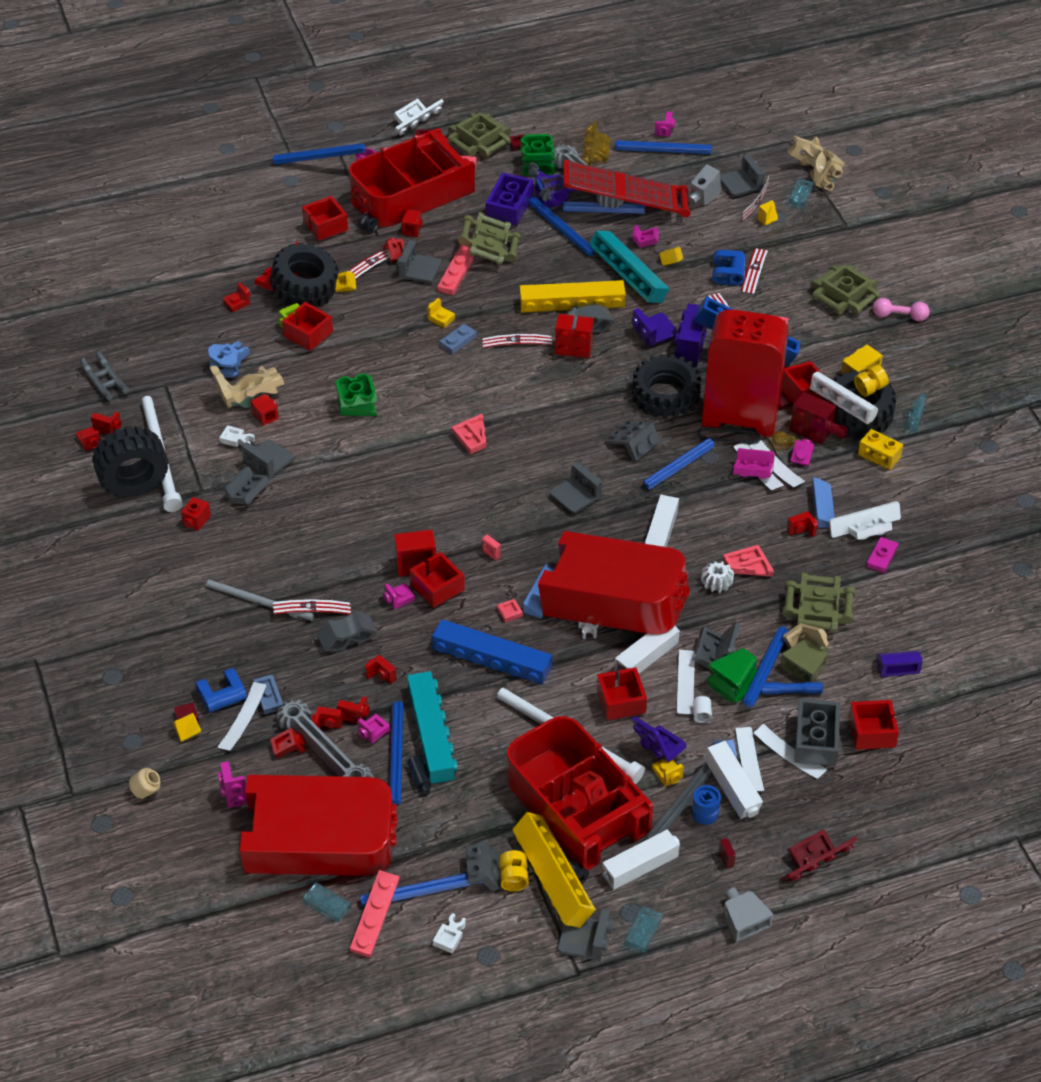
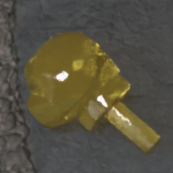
M776 431L772 435L774 444L778 446H792L796 440L801 441V438H794L793 435H788L782 431Z

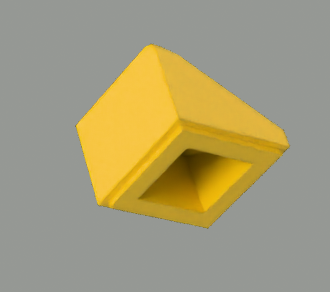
M773 200L759 206L758 220L764 225L778 220Z
M681 247L667 249L659 254L662 265L683 260Z
M346 271L338 274L335 287L336 292L356 290L354 273Z
M193 713L172 723L180 742L201 733Z

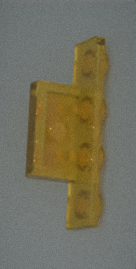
M597 120L589 124L586 129L587 136L584 140L585 147L582 160L588 165L593 163L594 157L604 163L609 158L611 138L597 131L599 122Z

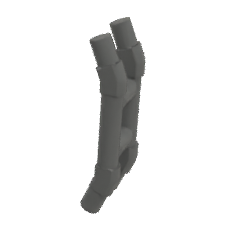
M101 351L95 355L102 370L94 372L86 358L79 361L86 376L92 381L103 398L109 401L113 399V395L107 389L115 385L119 391L125 394L129 393V387L120 380ZM106 375L111 378V380L101 383L99 378Z

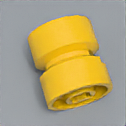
M877 364L867 369V372L864 371L856 375L854 383L859 393L867 397L873 394L876 389L880 390L887 386L889 379L885 370Z
M511 850L499 856L501 887L507 891L525 889L529 884L525 853Z

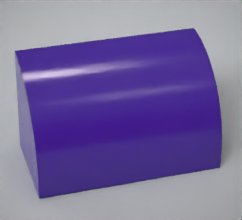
M919 651L883 653L876 656L881 677L920 674L923 660Z

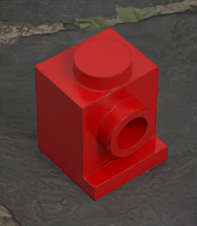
M407 209L402 220V235L419 237V228L421 229L423 224L420 211Z

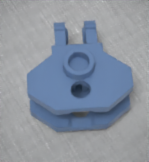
M239 341L232 345L228 343L225 345L213 344L208 348L210 367H223L224 369L220 370L223 376L234 378L239 375L241 360L248 356L250 350L245 346L242 348V343Z

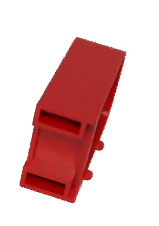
M440 128L419 136L415 134L412 139L389 148H380L379 152L353 162L349 167L352 205L360 211L361 215L367 213L371 218H377L379 220L378 227H390L401 223L407 209L420 211L422 214L475 192V163L473 161L470 162L467 158L463 159L449 145V140L442 134Z
M724 310L716 316L708 347L702 427L720 428V423L756 428V431L761 436L774 437L780 406L789 333L788 325L784 320L774 315L741 310Z
M569 531L563 532L558 542L560 560L554 572L544 570L538 582L544 616L647 634H662L673 629L690 592L686 560L683 553L670 547Z
M557 716L519 736L510 743L507 749V778L510 789L531 813L543 816L559 846L572 861L576 860L579 862L582 869L585 868L589 871L599 865L601 852L625 837L629 836L635 843L644 838L652 829L653 803L634 784L631 777L626 775L603 750L602 745L597 743L575 719L567 716ZM589 770L603 778L608 792L607 797L593 805L588 803L586 794L575 788L572 781Z
M247 774L246 798L249 812L254 813L253 832L241 833L240 855L244 873L377 875L379 870L385 871L390 865L392 848L396 846L397 836L395 831L398 823L397 804H393L391 789L383 780L374 777Z

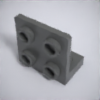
M270 439L259 447L252 446L248 442L241 445L243 461L261 474L267 475L269 479L295 459L293 454Z

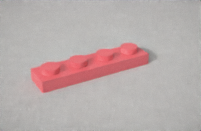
M460 245L437 286L438 292L450 295L455 294L476 256L468 255L469 247Z
M381 870L378 871L351 943L350 952L371 958L400 876Z

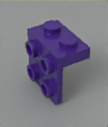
M640 308L633 310L632 326L649 347L676 338V334H679L676 327L664 313L646 317Z
M636 716L632 718L633 729L641 739L639 741L641 746L645 750H651L659 759L662 757L670 762L687 747L685 741L662 726L658 725L656 728H653Z

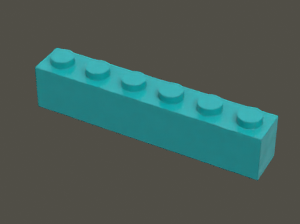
M596 230L589 245L648 303H663L670 288L611 231Z
M431 671L407 675L408 691L431 784L455 780V771H458L457 760L452 759L454 754L452 742L448 743L450 733L448 726H444V722H446L445 711L440 710L442 699L441 695L436 693L438 691L437 679H433Z

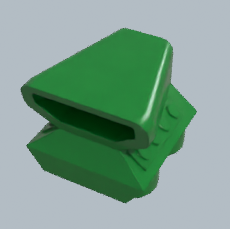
M549 134L524 135L520 140L522 161H524L522 175L530 176L528 167L531 163L537 164L538 170L544 174L553 175L555 167L552 161L555 160L552 136Z
M361 373L356 375L355 378L343 376L335 381L337 404L341 416H378L374 402H377V395L371 375Z
M741 648L708 664V668L713 673L706 680L713 690L731 703L739 702L744 698V694L748 691L758 671L756 669L757 659L749 651Z

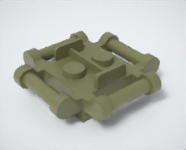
M479 112L478 114L472 113L460 123L449 126L448 132L450 135L447 139L449 144L455 145L464 151L467 156L473 157L479 151L484 158H487L492 152L511 143L509 135L512 130L510 127L504 126L493 119L492 115L488 113L484 115ZM498 139L500 140V141L496 142L495 144L491 145L490 147H488V148L486 147V146L490 145L491 143L497 141Z
M478 212L476 220L470 215L463 217L464 225L458 242L469 247L468 255H476L496 262L499 266L502 265L503 260L509 262L516 261V250L521 235L518 232H509L510 222L496 220L485 216L482 212ZM470 227L473 228L471 239L468 236ZM507 241L511 242L509 252L505 251Z
M833 265L820 278L810 282L811 288L815 290L812 298L834 309L838 315H842L846 308H849L854 315H858L869 303L879 299L880 293L876 290L878 281L855 270L856 268L852 265H843L841 267ZM823 294L828 295L829 297L833 298L834 300H836V301L839 302L840 304H837L836 302L832 301L831 299H829L828 297L824 296ZM865 294H868V295H869V296H867L865 299H863V296H864Z
M802 572L800 584H796L792 580L785 582L786 600L782 614L787 618H796L797 625L802 623L837 633L838 623L851 624L854 621L852 607L855 589L853 587L840 588L841 576H835V578L808 575V573ZM807 583L834 585V587L807 585ZM794 593H799L798 609L793 607ZM839 598H845L843 614L838 613Z

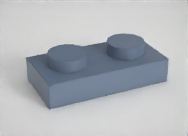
M462 324L440 340V347L453 355L476 338L477 331L466 324Z
M273 674L253 679V683L266 684L260 700L264 715L277 712L278 707H282L283 702Z

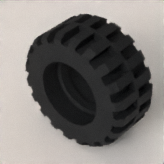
M298 243V245L290 244L288 247L286 246L277 252L273 259L270 275L271 288L275 291L278 298L281 297L283 302H288L290 305L298 303L301 306L304 302L314 307L316 305H323L334 294L338 278V265L334 258L330 257V253L323 251L319 246L315 247L310 243L308 245L304 243ZM304 272L314 276L315 278L304 279L296 276L293 273Z
M856 370L850 373L845 372L837 376L833 381L876 406L878 412L874 420L866 424L836 405L834 423L848 428L847 434L850 437L859 436V438H864L871 429L882 433L884 429L886 430L890 426L894 417L896 393L892 385L889 383L884 388L876 389L873 394L864 397L859 393L854 383V377L861 372H856Z
M129 426L122 430H114L115 432L112 434H107L104 440H100L92 456L93 466L103 489L110 494L114 493L118 497H122V495L126 498L132 495L137 497L141 493L150 492L153 487L156 488L160 484L159 481H163L168 471L169 462L161 439H159L156 433L146 428L142 429V427L137 426L131 428ZM141 458L134 464L120 466L127 460Z

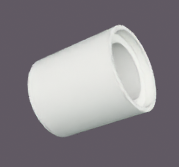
M699 696L693 700L695 722L708 723L712 720L710 698Z

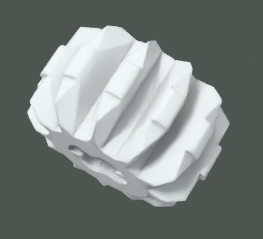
M716 561L713 564L707 563L706 567H703L701 581L705 589L711 588V592L717 590L720 593L722 590L727 591L733 584L734 572L731 570L730 565H724L723 561L721 563Z

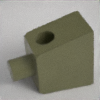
M803 640L782 654L780 667L803 683L815 682L826 666L828 654L825 651L828 649V646L823 647L815 645L808 640Z

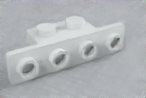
M416 99L396 111L393 117L400 125L395 127L392 136L395 137L398 134L401 136L408 128L417 126L421 120L425 121L431 114H437L442 109L441 106L444 101L441 99L425 108L419 99Z
M894 501L832 518L829 520L830 536L835 538L850 533L856 539L865 540L872 535H883L887 531L892 530V521L901 519L900 504Z

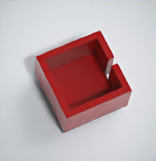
M333 196L302 206L303 223L311 230V233L318 241L348 230L347 213Z
M307 302L299 306L295 313L292 312L282 320L283 336L309 351L333 332L332 316Z
M558 314L555 328V354L590 358L593 345L594 318L578 316L575 330H572L574 315Z
M812 361L784 368L782 391L793 404L803 392L826 400V398L810 389L813 374L820 372Z
M433 530L394 534L398 577L410 576V569L423 561L426 563L427 574V559L436 555Z
M442 552L427 559V574L424 561L410 569V585L433 608L465 590L464 574Z
M637 667L619 670L618 686L616 687L615 671L597 674L596 690L607 721L646 713L647 696Z
M892 700L851 702L848 718L855 750L896 747L899 730L896 718H894L895 712Z

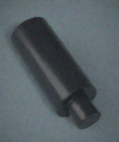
M412 756L408 759L407 763L415 785L419 791H422L423 795H427L430 793L431 781L421 756Z

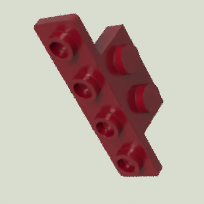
M823 829L788 848L787 851L797 869L781 877L782 881L790 879L793 882L802 877L801 872L805 869L809 873L818 868V862L823 859L826 863L836 858L835 853L839 850L844 853L854 847L852 843L858 840L855 836L834 847L826 831Z

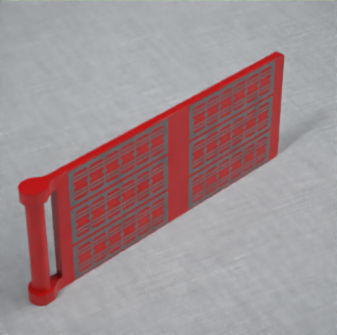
M564 160L563 162L564 187L679 213L685 218L691 214L688 207V187L686 185L675 186L569 160ZM676 191L681 195L682 208H678Z

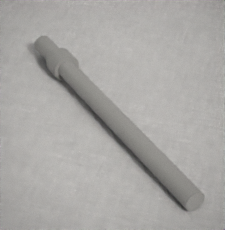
M210 579L206 583V586L270 608H273V602H277ZM310 612L288 613L289 616L294 618L300 617L310 621L314 618V614Z

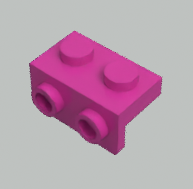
M738 448L733 474H738L742 477L757 476L761 479L770 478L774 470L775 453L773 451Z
M229 761L220 763L222 771L218 772L221 796H226L228 808L248 804L245 776L232 778Z

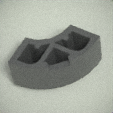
M588 305L567 313V315H574L572 330H575L578 316L594 318L593 333H604L615 322L609 310L600 305Z
M354 611L343 619L328 620L317 632L324 651L337 652L344 651L347 646L356 643L358 646L373 637L377 630L370 615Z

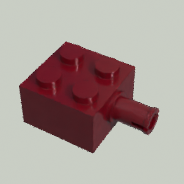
M805 392L793 404L791 432L823 445L830 434L843 439L847 434L848 428L834 423L836 405Z

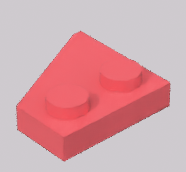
M482 414L452 426V433L470 454L486 448Z
M759 545L723 555L725 565H730L734 574L770 577L774 574L773 568Z

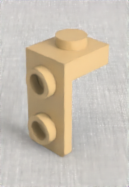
M802 623L783 635L788 649L803 640H808L815 645L823 647L829 645L827 634L823 629Z

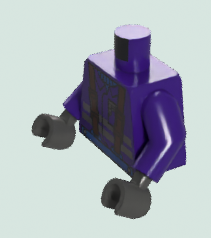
M531 163L529 165V175H535V192L539 200L546 207H559L564 201H568V193L576 190L564 187L561 175H546L538 170L537 164Z

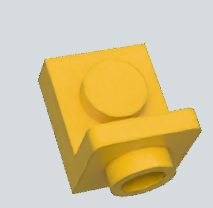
M439 298L430 303L427 308L428 320L443 328H446L455 319V313L441 307V299Z
M662 759L652 764V770L665 787L678 783L683 779L684 767L682 764L676 765L673 759L670 762Z

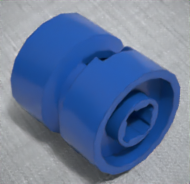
M703 785L694 792L692 817L700 824H712L718 819L721 795L715 787Z

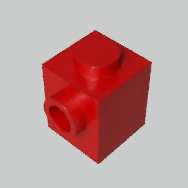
M267 394L251 400L252 414L262 426L279 419L277 403Z
M192 497L181 511L183 525L199 531L211 516L209 503Z

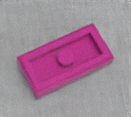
M880 537L866 567L885 573L899 543Z

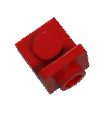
M390 238L382 246L383 250H387L390 262H395L398 260V257L402 256L405 246L403 238Z
M238 283L237 292L224 297L223 303L233 313L250 305V291L247 287Z
M115 412L111 418L98 413H94L91 416L92 426L95 431L98 430L100 433L107 435L121 428L122 421L119 412Z
M93 426L76 432V437L84 451L96 448V446L98 447L101 436L98 430L95 431Z
M807 511L789 517L786 531L789 535H793L807 530L811 537L816 536L818 522Z
M378 655L366 663L365 677L368 680L376 674L380 679L386 680L390 684L397 680L396 667L382 656Z
M363 696L359 705L339 700L337 709L342 710L343 720L357 723L360 718L364 719V717L368 716L370 706L367 705V697Z
M318 706L316 714H312L311 721L319 729L321 726L341 729L343 724L342 710Z
M292 728L270 739L274 755L278 759L294 750L299 751L301 754L305 753L304 737Z
M590 770L572 780L574 787L586 794L588 803L591 805L608 796L603 778Z

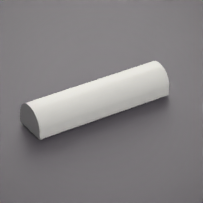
M816 372L813 374L810 384L811 390L866 424L874 420L878 412L876 406L822 373Z

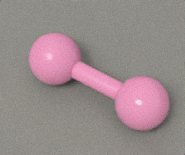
M886 298L877 299L872 307L874 314L878 317H887L891 312L910 314L913 320L919 322L926 320L930 313L928 305L924 302H916L911 307L892 305Z

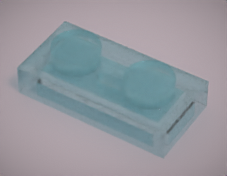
M797 179L788 204L805 207L814 182Z
M920 393L918 400L913 402L912 410L914 412H910L908 417L910 431L917 432L927 399L925 394Z
M315 883L303 897L305 904L338 923L351 909V902L318 883Z
M642 906L625 939V945L645 953L662 921L663 914Z

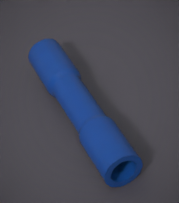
M765 682L761 694H822L823 684L822 682Z

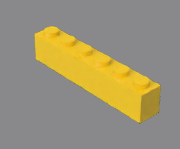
M623 280L520 285L521 313L573 310L575 306L580 308L588 305H600L606 308L625 307L626 293Z
M526 812L512 829L516 840L523 848L527 859L534 868V873L539 877L543 884V889L548 893L552 905L558 911L561 921L567 926L581 927L596 909L543 816Z

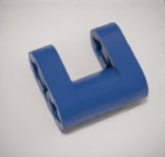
M733 250L715 251L713 263L718 267L713 269V282L725 285H741L745 281V254L742 251Z
M234 668L223 671L228 687L212 692L205 678L195 682L198 695L208 713L247 699L246 690Z

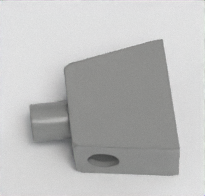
M708 164L705 165L691 182V195L687 198L691 204L695 205L698 202L702 205H707L721 194L720 171Z
M736 888L726 891L725 897L727 901L724 903L723 915L735 942H739L772 927L774 914L752 891L741 895Z

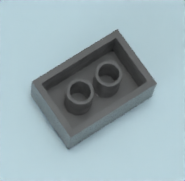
M799 698L794 763L836 767L839 751L840 702Z

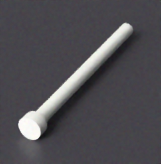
M145 396L141 402L148 429L156 433L163 444L153 400L150 396ZM168 464L166 476L161 481L165 494L162 501L166 511L176 512L182 508L183 503L181 495L175 491Z
M501 688L497 694L498 699L540 724L554 718L505 688ZM602 747L624 773L631 777L634 784L640 781L645 771L644 766L635 761L629 763Z

